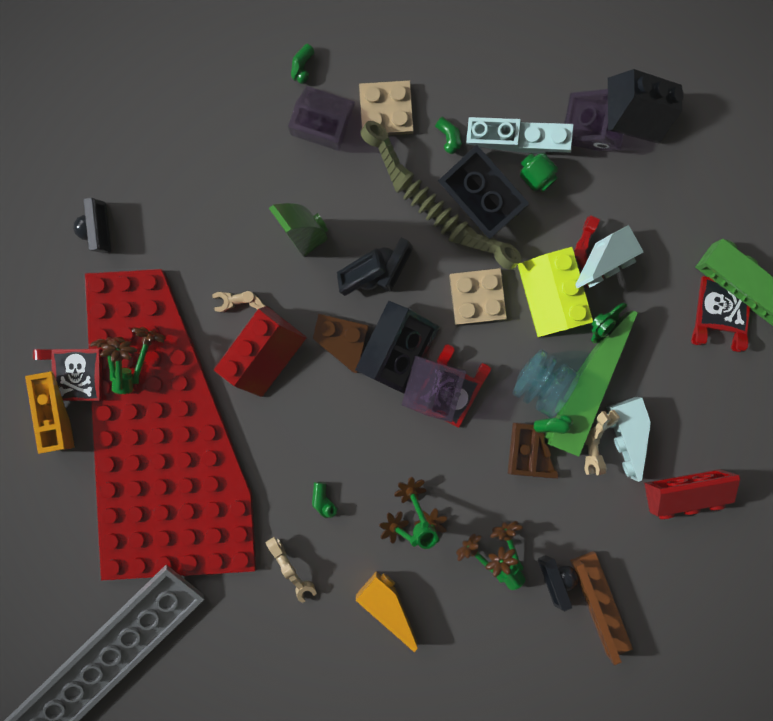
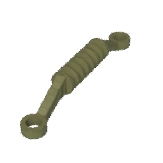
M375 121L366 122L361 130V136L369 145L378 147L395 191L400 193L405 189L406 193L403 199L407 200L413 197L412 207L420 203L421 207L418 213L421 214L428 210L429 213L426 220L429 221L435 217L436 221L433 225L435 228L443 224L442 235L450 231L451 235L448 239L450 242L494 253L496 261L505 269L512 270L521 262V255L514 246L476 234L466 221L458 225V214L452 218L449 217L452 211L451 207L444 211L441 210L445 203L443 200L435 204L434 201L437 197L435 193L429 197L426 196L430 189L428 186L420 190L419 187L422 183L420 179L414 183L411 182L415 174L400 164L386 129Z

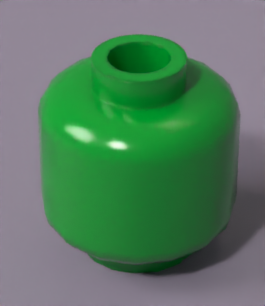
M531 153L521 162L523 168L520 171V177L533 191L541 190L544 192L558 179L556 176L558 167L545 153H539L536 156Z

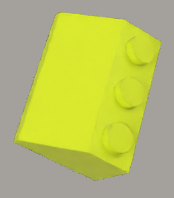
M572 247L547 253L518 264L537 337L593 322L584 287H576L580 272Z

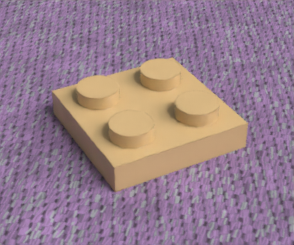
M410 80L359 84L362 128L367 121H375L386 129L388 135L413 134Z
M501 268L449 275L455 325L506 319Z

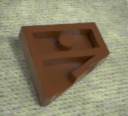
M318 314L313 339L348 369L357 373L358 371L355 368L362 355L368 325Z
M513 422L508 474L558 479L557 470H554L550 459V450L544 442L545 436L543 432L538 433L535 431L534 424Z

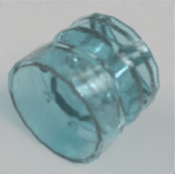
M540 349L521 370L512 395L520 398L525 393L523 402L527 404L537 396L535 409L545 416L553 418L562 409L574 391L580 378V372L567 364L561 365L554 371L557 358L551 356L545 362L548 352Z

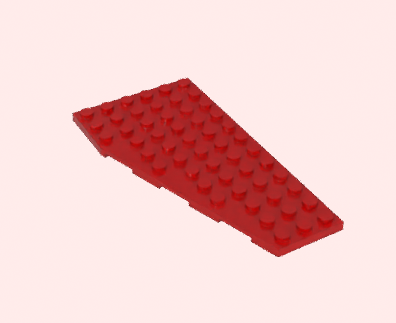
M164 270L85 273L89 349H102L101 347L97 348V346L90 347V344L97 339L106 340L108 337H123L125 341L131 342L130 347L137 349V352L129 353L131 357L129 360H122V368H128L134 374L143 346L141 342L143 337L136 336V332H133L132 328L145 327L149 331L155 330L166 337L164 343L153 340L152 345H149L139 375V384H134L133 392L129 394H117L112 391L108 357H102V401H92L101 581L153 578L165 565H168L180 576L255 572L256 556L252 492L250 487H248L236 457L234 446L204 376V370L192 340L189 338Z

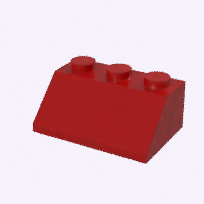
M268 306L259 308L217 364L214 371L234 387L263 397L307 337Z
M717 469L644 482L649 512L657 517L659 516V519H670L675 517V513L680 512L692 515L698 514L700 509L708 507L710 510L726 508L725 504L735 503L740 477L738 474Z

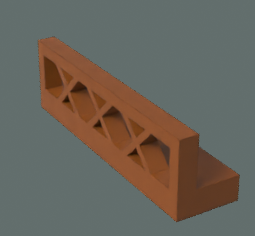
M592 551L571 559L570 562L578 574V583L605 653L611 662L617 665L622 663L619 655L633 650L598 557Z

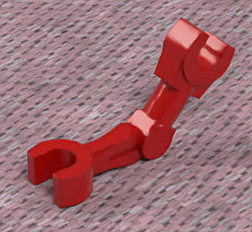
M591 215L587 217L581 238L573 250L576 261H578L582 270L588 260L586 254L588 242L600 221L599 218Z

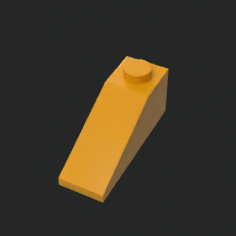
M53 371L25 376L38 454L75 448L71 423Z
M376 571L358 591L355 601L415 652L418 649L417 640L397 590L394 587L395 582L385 573L381 576Z

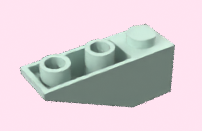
M629 225L595 243L577 280V288L588 284L590 288L604 280L602 275L608 278L620 271L618 266L624 269L636 262L634 257L643 253V250Z
M633 397L606 408L608 410L607 415L611 410H615L620 417L618 422L610 428H614L617 436L614 438L615 446L619 453L622 452L625 460L622 463L627 477H631V479L639 482L643 478L651 421L643 398Z

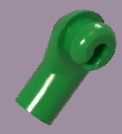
M305 44L292 60L291 77L300 84H304L309 78V73L304 70V66L315 53L313 47L309 44Z
M442 116L437 121L435 127L446 135L445 151L449 154H455L462 145L460 131Z
M562 415L559 419H540L534 422V429L538 433L552 432L565 434L571 430L570 427L573 425V420L567 415Z
M314 482L312 506L324 518H333L337 514V507L325 496L327 483Z

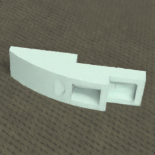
M469 117L466 143L474 146L477 144L479 147L521 153H571L573 124L521 122L520 119Z

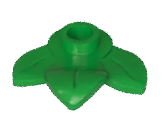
M626 303L619 304L610 313L605 315L599 314L591 324L593 326L592 343H599L614 328L619 320V314L627 306Z

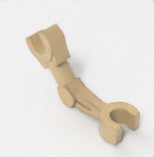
M251 291L235 295L232 293L216 292L212 295L214 299L222 298L224 300V304L221 307H215L217 312H226L234 308L235 305L249 303L250 306L257 310L266 306Z
M611 410L608 415L605 411H602L597 417L598 424L590 430L585 444L588 445L589 456H586L584 469L586 475L594 473L596 475L606 474V464L603 456L599 455L598 444H600L603 432L616 424L620 419L615 410Z
M273 537L265 542L269 551L277 559L284 577L290 579L296 586L295 592L298 601L301 603L305 602L303 594L305 591H310L313 596L316 595L314 584L311 581H302L296 574V570L290 564L280 539L276 540Z

